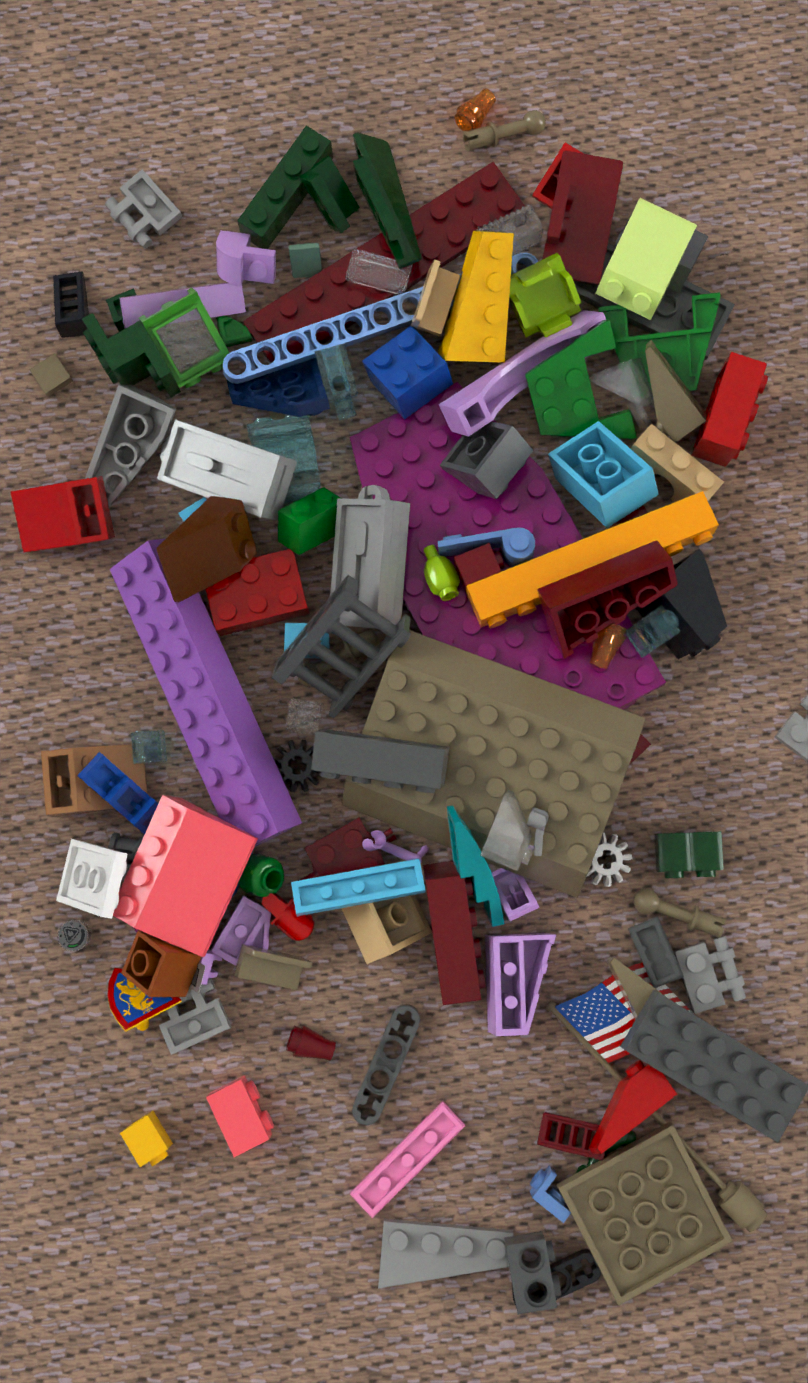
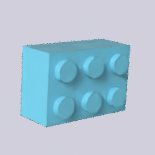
M599 421L548 453L555 479L606 528H609L659 495L653 468Z

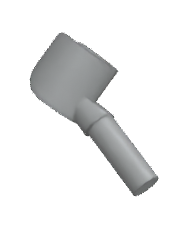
M533 807L527 825L537 828L535 832L534 855L542 856L543 835L549 815L546 811Z

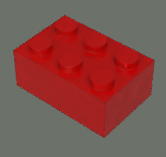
M734 352L729 354L718 372L705 411L706 421L700 426L691 456L724 467L732 459L736 460L740 451L745 449L749 438V433L746 432L748 425L754 421L759 408V404L755 402L759 393H763L768 381V376L764 375L767 363Z
M290 549L254 557L241 571L206 588L214 627L220 636L310 614L296 555Z

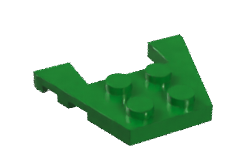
M720 292L692 296L694 328L689 330L629 336L626 308L620 305L598 307L599 312H603L605 318L610 320L616 345L615 351L634 397L653 396L645 353L646 344L651 340L689 391H697L721 299Z
M609 319L603 320L597 324L598 326L575 339L573 343L561 351H557L525 373L541 435L575 437L599 421L620 439L637 438L629 409L598 417L586 367L585 357L616 348Z

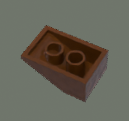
M210 496L156 548L174 602H181L241 571L257 554L242 500Z

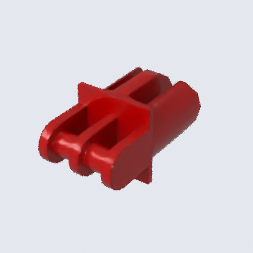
M273 893L262 898V905L276 917L271 924L275 925L292 940L300 941L311 935L315 925L311 914L297 916L294 898L289 903L278 894Z

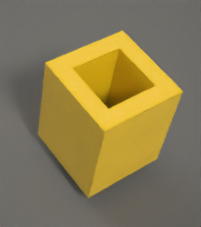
M153 1110L120 1133L139 1167L148 1162L151 1166H154L168 1156L166 1150L173 1144Z

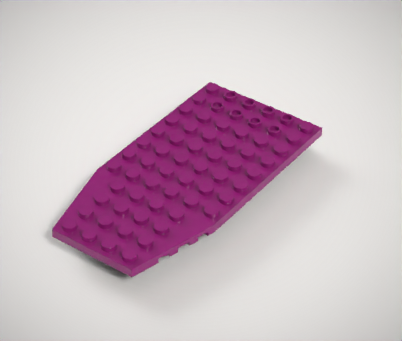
M458 382L444 390L405 420L399 413H396L350 437L362 488L370 485L381 486L388 491L390 500L410 503L403 601L422 635L621 709L634 705L637 699L666 684L627 615L625 616L627 619L618 625H615L613 622L597 633L599 637L589 644L584 641L573 648L574 653L564 659L551 638L541 604L536 605L537 609L527 615L519 616L517 613L507 617V621L500 626L489 628L487 625L481 628L461 581L457 588L458 596L449 601H442L440 596L430 591L424 575V566L427 558L423 550L429 545H435L438 552V541L443 540V537L458 534L465 537L512 528H525L535 538L533 559L583 539L545 472L530 456L526 459L525 465L517 471L508 483L506 490L497 499L476 493L439 466L462 437L461 434L450 430L439 407L440 403L463 389ZM501 547L492 549L493 552L498 550L502 557L505 568L501 569V571L512 568L504 561ZM458 555L448 556L446 558H448L454 566V557Z

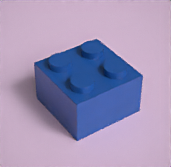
M411 326L362 360L371 383L404 420L453 385L447 362Z

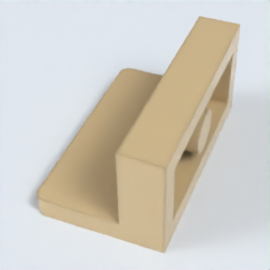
M434 260L429 268L411 327L440 336L460 275L440 268V261Z

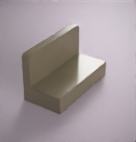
M242 944L234 976L297 990L302 968L311 969L313 962L299 956Z

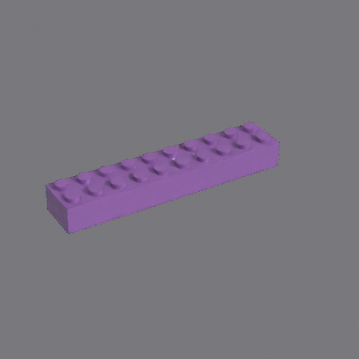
M165 539L148 540L110 568L111 574L219 818L257 837L258 840L255 847L302 824V821L199 592L181 602H174L156 550Z

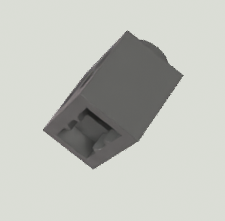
M543 1231L504 1237L517 1314L557 1308L555 1296L561 1295L558 1274L551 1275L549 1262L555 1261L552 1240L545 1241ZM528 1248H535L539 1251V1256L534 1261H526L522 1258V1253ZM534 1282H541L545 1285L544 1291L539 1295H532L528 1292L529 1286Z

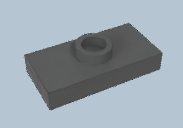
M658 916L628 928L654 988L684 977Z

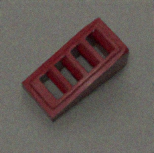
M543 1112L537 1145L602 1161L605 1156V1151L602 1154H593L591 1150H588L592 1130L597 1131L598 1124ZM553 1121L559 1122L555 1141L549 1140ZM566 1124L572 1125L568 1144L563 1143ZM579 1127L585 1128L581 1148L576 1147Z

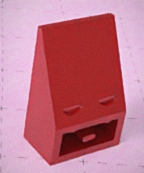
M103 476L11 491L23 553L91 543L115 537Z

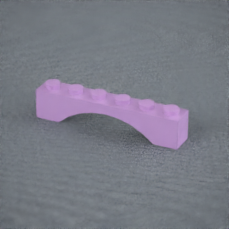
M587 310L581 311L571 318V326L548 337H541L506 360L505 363H501L440 403L439 407L450 430L469 437L493 421L497 413L507 402L528 387L525 373L557 351L559 352L573 343L575 339L598 326L597 324L603 320H606L604 313Z

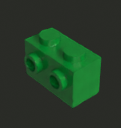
M323 487L278 510V542L296 554L301 555L335 537L337 498H343Z

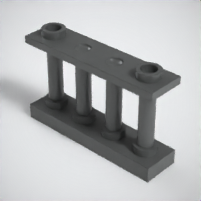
M350 575L346 576L279 657L272 674V679L281 685L289 676H297L331 698L329 716L335 718L341 710L346 711L351 706L358 690L397 646L401 648L406 644L411 635V631H409L410 616L405 614L394 625L358 600L359 596L356 595L359 581ZM344 610L346 612L351 610L387 636L376 647L340 623V618L338 617ZM325 633H333L368 656V658L357 668L322 645V640L320 639ZM307 654L310 656L316 655L350 679L339 689L305 667L302 660Z

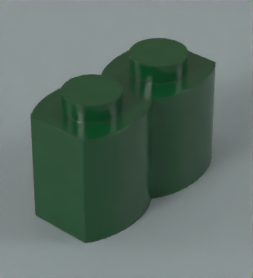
M722 831L654 834L656 872H664L665 878H684V871H696V877H716V870H724Z

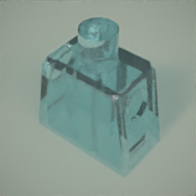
M345 343L314 351L329 405L335 404L339 420L356 416L352 399L357 398L358 392ZM343 382L345 389L336 391L333 384Z

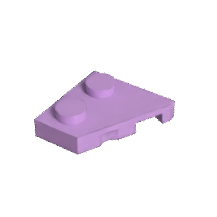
M243 895L210 951L237 966L242 944L268 949L271 913L261 904Z

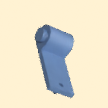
M512 528L465 537L458 534L443 537V540L438 541V553L444 557L459 555L490 543L492 549L501 547L504 561L510 567H514L533 559L535 538L525 528Z

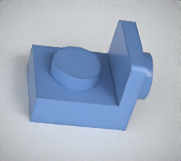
M549 1165L545 1171L540 1169L534 1175L530 1182L532 1187L530 1193L536 1202L564 1223L571 1212L560 1191L554 1186L551 1190L548 1189L557 1176L555 1169Z

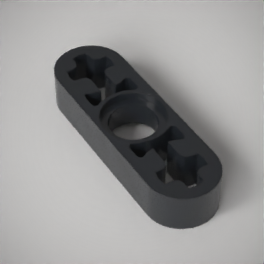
M580 1250L550 1264L551 1273L559 1271L566 1276V1282L560 1288L561 1295L555 1296L556 1300L599 1279L601 1272L596 1262L591 1266L592 1272L590 1274H586L584 1270L574 1273L577 1279L572 1282L571 1275L566 1268L570 1264L573 1271L581 1268V1260L587 1259L589 1263L595 1262L590 1250ZM538 1282L532 1283L528 1289L534 1290L538 1288ZM512 1287L513 1301L515 1303L514 1292ZM541 1289L533 1292L532 1295L541 1294Z

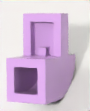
M220 230L216 241L217 274L219 277L237 286H241L243 280L274 284L276 278V250L250 247V234Z

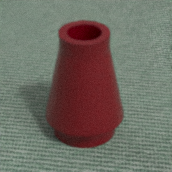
M294 1025L287 1042L286 1051L292 1052L293 1056L318 1058L331 1061L336 1042L323 1037L304 1025L301 1027Z

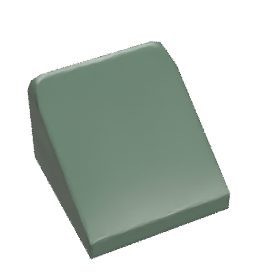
M319 243L289 246L293 278L313 277L322 271Z

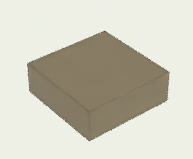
M55 353L29 369L47 397L73 381Z

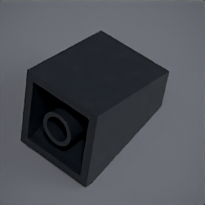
M700 549L674 564L678 583L676 587L647 606L635 608L677 659L688 654L694 657L703 649L709 650L721 640L719 634L727 627L704 554Z

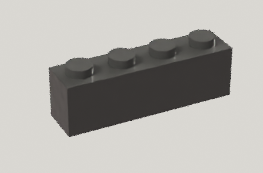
M323 728L315 732L311 770L320 771V776L324 778L339 779L341 774L352 776V781L357 783L369 784L374 779L384 781V786L390 788H403V784L415 785L416 791L435 793L436 789H441L445 785L450 747Z

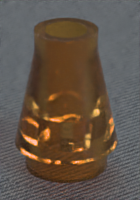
M485 88L479 94L460 105L454 117L457 126L462 131L480 128L491 107L496 102L495 95Z
M612 623L597 633L599 637L594 640L589 663L607 670L610 662L627 638L624 636L626 628Z

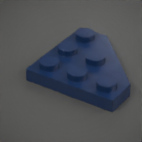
M315 358L243 383L235 384L227 380L229 394L234 405L297 417L305 415L315 416L324 410L330 409Z

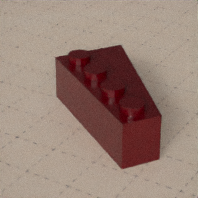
M656 540L538 588L537 591L551 638L563 658L566 659L574 653L573 648L584 641L589 644L599 637L597 634L599 631L613 622L615 625H618L627 619L625 616L628 612L638 606L640 608L647 606L676 587L678 583L672 558Z
M453 861L423 865L443 1005L481 1000L480 989L486 988L484 971L483 969L477 970L476 958H481L482 955L479 938L473 939L471 928L477 927L475 907L469 908L467 896L473 895L471 877L461 879Z

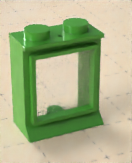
M193 288L187 290L188 295L178 301H169L161 306L162 310L147 318L145 315L139 317L179 388L184 385L188 388L197 384L202 379L200 376L210 370L212 373L222 370L224 358L229 354L197 291Z

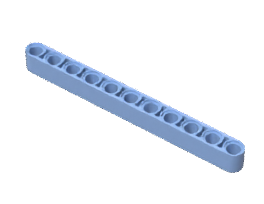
M527 252L512 256L511 275L517 272L516 264L521 263L528 267L537 263L538 260L534 255ZM462 273L459 274V275H460V278H459V282H458L457 288H458V286H459ZM423 287L232 351L224 358L223 374L231 383H243L409 326L414 315L406 314L402 309V303L412 302L417 308ZM452 300L449 312L452 310L454 300ZM378 311L384 312L388 316L389 322L386 325H380L375 322L373 314ZM348 321L356 322L360 327V333L357 335L349 334L345 330L344 324ZM319 331H326L330 334L332 342L327 345L320 344L316 340L315 334ZM298 341L303 346V352L298 355L291 354L286 347L288 342ZM264 350L270 351L274 356L273 363L269 365L260 363L257 359L258 353ZM234 360L241 361L245 365V371L240 375L232 374L228 369L230 362Z

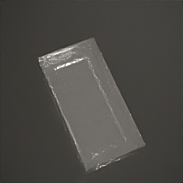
M354 248L345 278L346 281L399 295L406 291L412 271V264L399 269L395 259Z

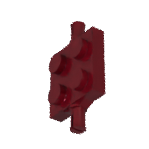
M360 817L304 847L312 862L313 872L299 880L386 864L380 849L366 851L363 848L362 842L364 839H371L374 844L375 840L371 833L366 830ZM389 828L383 833L387 837L393 834V831ZM394 834L386 838V842L389 843L397 840Z

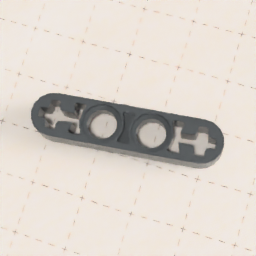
M400 1005L392 1013L356 1096L352 1113L355 1120L362 1125H372L379 1119L417 1032L420 1016L417 1009L412 1005ZM406 1010L411 1012V1019L415 1021L413 1025L407 1024L403 1034L409 1035L407 1041L400 1035L389 1033L391 1028L398 1031L400 1020L397 1018V1015H404ZM390 1040L398 1041L402 1046L400 1056L397 1058L386 1056L383 1049L386 1042ZM377 1070L385 1071L389 1076L387 1086L384 1088L375 1087L371 1083L373 1072ZM365 1088L373 1094L383 1095L381 1101L375 1097L372 1109L376 1113L374 1115L368 1114L367 1118L361 1116L362 1110L358 1108L359 1104L365 1105L370 1094L363 1093Z

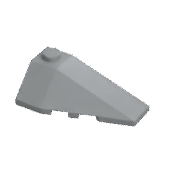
M118 385L85 477L87 479L103 476L109 508L166 439L176 412L175 408L158 396L133 385Z

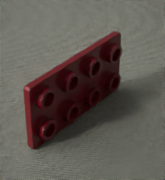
M564 151L542 260L558 253L573 281L599 285L623 169V161Z

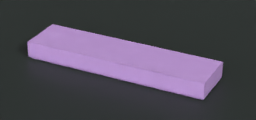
M227 282L192 287L197 291L210 318L246 312L242 285L237 286ZM190 288L119 298L125 329L140 321L139 317L145 315L147 318L162 310L161 306L169 301L176 302L187 296V290ZM195 308L168 324L202 318Z

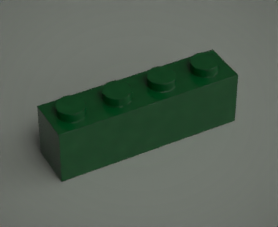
M305 126L237 220L240 233L250 234L251 243L262 249L270 247L308 194L299 177L327 155L333 159L332 143L329 139L309 126Z

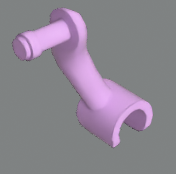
M379 830L371 832L375 844L368 838L362 842L363 848L366 851L380 849L406 861L420 859V863H422L421 858L429 851V848L424 845L416 854L386 842V836Z

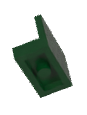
M327 155L299 178L330 229L343 233L350 227L346 218L360 207L333 160Z

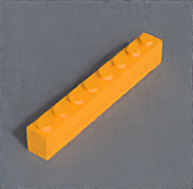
M702 491L466 586V594L480 627L488 625L489 628H494L504 624L509 616L517 613L519 616H524L537 609L536 605L541 604L537 591L538 588L656 540L670 557L684 550L683 546L693 542L695 546L710 541L719 524Z

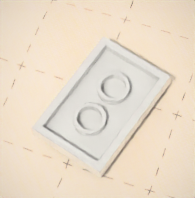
M71 839L56 901L100 917L112 919L114 910L119 903L118 892L122 877L127 870L126 859L128 854Z

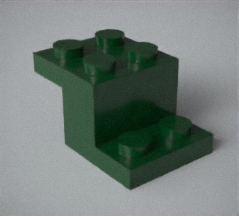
M93 313L82 318L87 327L83 334L113 384L119 382L121 385H135L151 376L159 391L161 392L166 389L170 398L181 392L170 369L141 320L107 338Z

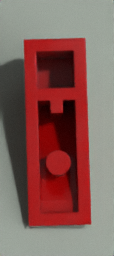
M641 1060L633 1063L625 1070L627 1076L619 1082L589 1146L593 1154H602L677 1095L662 1072L645 1062L643 1063Z

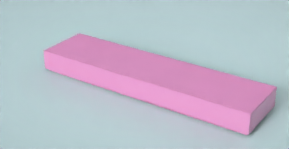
M442 1101L350 1192V1195L373 1218L465 1127V1124Z

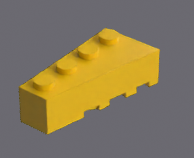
M473 231L462 267L461 280L454 294L453 307L444 328L445 334L437 352L445 361L505 363L514 233Z

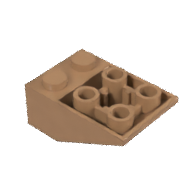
M129 744L41 751L46 815L63 816L116 810L77 776L99 752L148 794L144 745Z

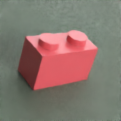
M245 1075L210 1092L206 1097L233 1157L268 1141L272 1136L271 1129L274 1128L268 1111H261L257 1099L260 1098L255 1083L252 1080L248 1082Z

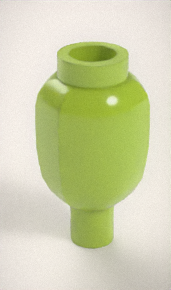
M435 545L425 547L423 551L427 562L424 566V575L430 591L440 596L442 601H449L459 594L457 588L460 583L455 567L448 558L438 554Z

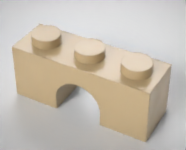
M652 424L630 448L653 468L654 474L665 477L672 484L674 495L670 500L673 502L702 491L707 501H709L724 483L723 480Z

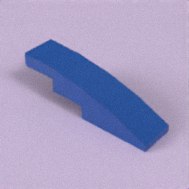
M99 752L77 776L145 835L158 803Z

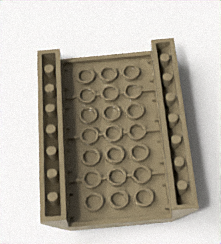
M411 631L406 644L401 648L397 646L388 659L362 734L449 746L445 785L441 789H436L435 793H424L416 791L415 785L403 784V788H390L384 786V781L372 779L371 783L365 784L353 782L352 776H346L342 805L451 848L447 806L453 805L469 827L487 863L578 898L646 718ZM533 807L544 810L549 815L543 835L542 856L534 855V841L537 828L527 825Z

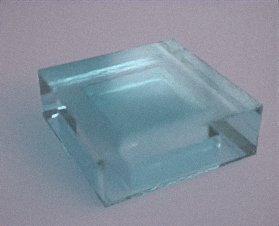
M164 730L135 731L131 733L134 764L167 761Z

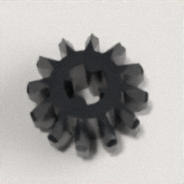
M290 740L288 745L291 751L287 752L280 746L277 750L284 756L283 759H273L276 765H281L282 767L278 770L281 775H285L282 778L285 785L292 780L290 792H296L298 783L301 784L304 792H308L307 780H310L316 786L320 783L313 774H320L321 772L311 770L314 745L305 752L307 748L306 740H301L299 749H296L295 742ZM297 758H302V763L307 765L304 772L300 770L301 774H295V770L291 767L292 761L297 762Z

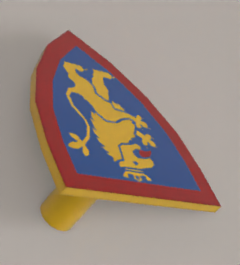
M114 968L109 980L107 997L110 1011L125 1032L134 1027L140 1031L148 1029L149 1019L182 1002L179 997H148L121 974L122 968Z

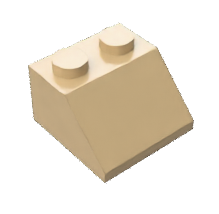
M415 895L341 908L366 964L389 956L432 933Z

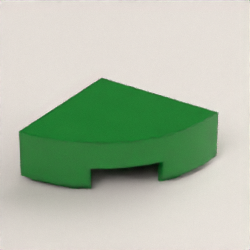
M229 316L216 317L220 336L226 347L253 342L251 334L245 325Z

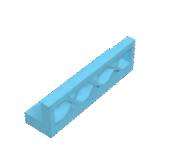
M420 859L291 882L297 916L426 893Z

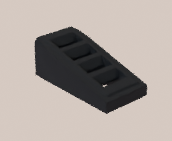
M80 271L53 276L55 326L62 338L83 336V331L87 330V327L82 318L89 315L84 273ZM77 285V289L62 291V287ZM77 297V299L63 301V299ZM78 309L76 312L65 313L66 310Z

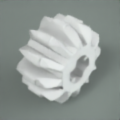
M603 832L587 876H590L593 872L595 873L592 878V884L598 885L603 876L604 886L610 887L612 883L611 875L615 881L620 883L623 881V878L618 871L621 870L629 873L631 870L629 866L622 864L623 860L632 859L631 854L622 855L621 851L627 848L628 844L623 842L616 847L618 836L615 834L611 835L607 843L606 835ZM603 851H607L606 855H611L612 862L607 863L606 869L602 868L604 864H598L597 861L598 857L603 856Z

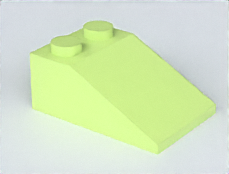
M640 198L595 294L651 320L697 225Z

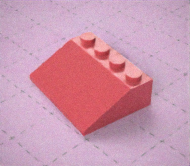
M162 795L119 890V903L114 910L113 916L133 928L198 956L205 957L258 838L183 798Z

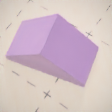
M503 868L492 872L500 896L501 907L507 920L512 921L539 908L523 876Z

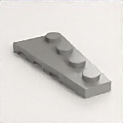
M384 1218L378 1289L509 1267L504 1237L513 1236V1230Z

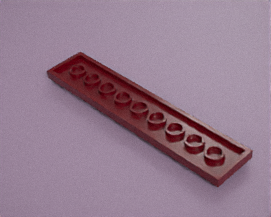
M491 162L410 214L422 256L420 261L399 269L383 234L380 233L245 319L243 323L248 328L254 341L258 343L399 295L426 278L434 260L440 261L439 267L442 268L467 252L473 231L498 232L526 214L527 208L496 164ZM348 321V322H346V323L344 324L345 329H347L348 327H350L351 325H353V324L356 323V322H354V321ZM319 331L315 334L316 340L320 344L331 339L330 334L326 331ZM290 341L286 345L288 352L298 355L303 352V346L298 341ZM267 350L262 351L269 363H273V354Z

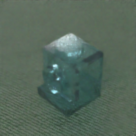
M661 606L624 631V633L643 658L681 631L677 627L679 624L677 616L672 611L665 610Z

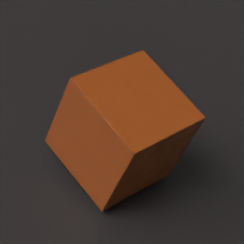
M138 930L121 974L148 997H186L201 956Z

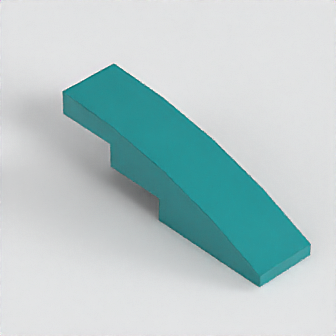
M453 805L447 806L453 863L460 878L471 877L473 896L477 903L483 902L484 911L492 927L504 925L500 896L492 872L469 827Z

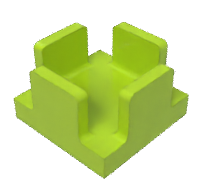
M558 253L511 275L509 300L525 337L536 332H541L544 337H548L572 325L570 316L581 311L579 306L581 300L572 276L566 271Z

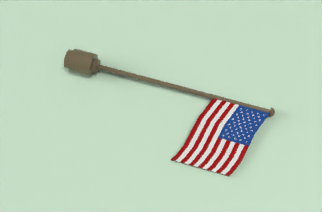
M643 962L628 967L652 986ZM613 975L580 996L558 1005L555 1002H549L546 1005L547 1013L551 1011L609 1073L620 1082L623 1077L610 1063L630 1054L620 1046L634 1024L635 1018ZM666 985L655 988L668 999L693 1013ZM656 1111L651 1115L660 1126L666 1124V1121ZM680 1137L688 1155L721 1188L718 1192L720 1196L718 1205L740 1228H746L749 1232L756 1230L767 1217V1212L763 1209V1203L741 1181L735 1183L729 1181L725 1184Z

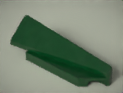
M359 132L353 134L355 150L358 159L353 161L356 181L399 269L420 261L422 256L389 143Z

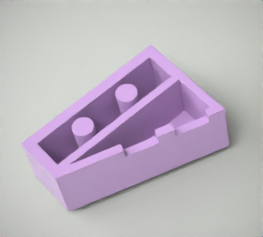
M556 934L485 935L489 1033L495 1036L529 1034L540 995L538 992L543 974H546L547 960L551 946L555 942Z

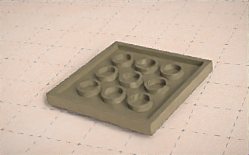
M671 1122L608 1155L603 1161L599 1160L556 1184L618 1306L733 1242Z

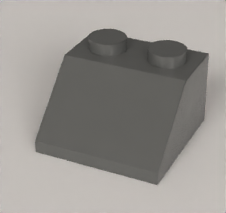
M491 421L469 437L462 435L439 466L476 493L497 499L506 490L508 483L517 471L525 465L526 459L533 449L513 426Z

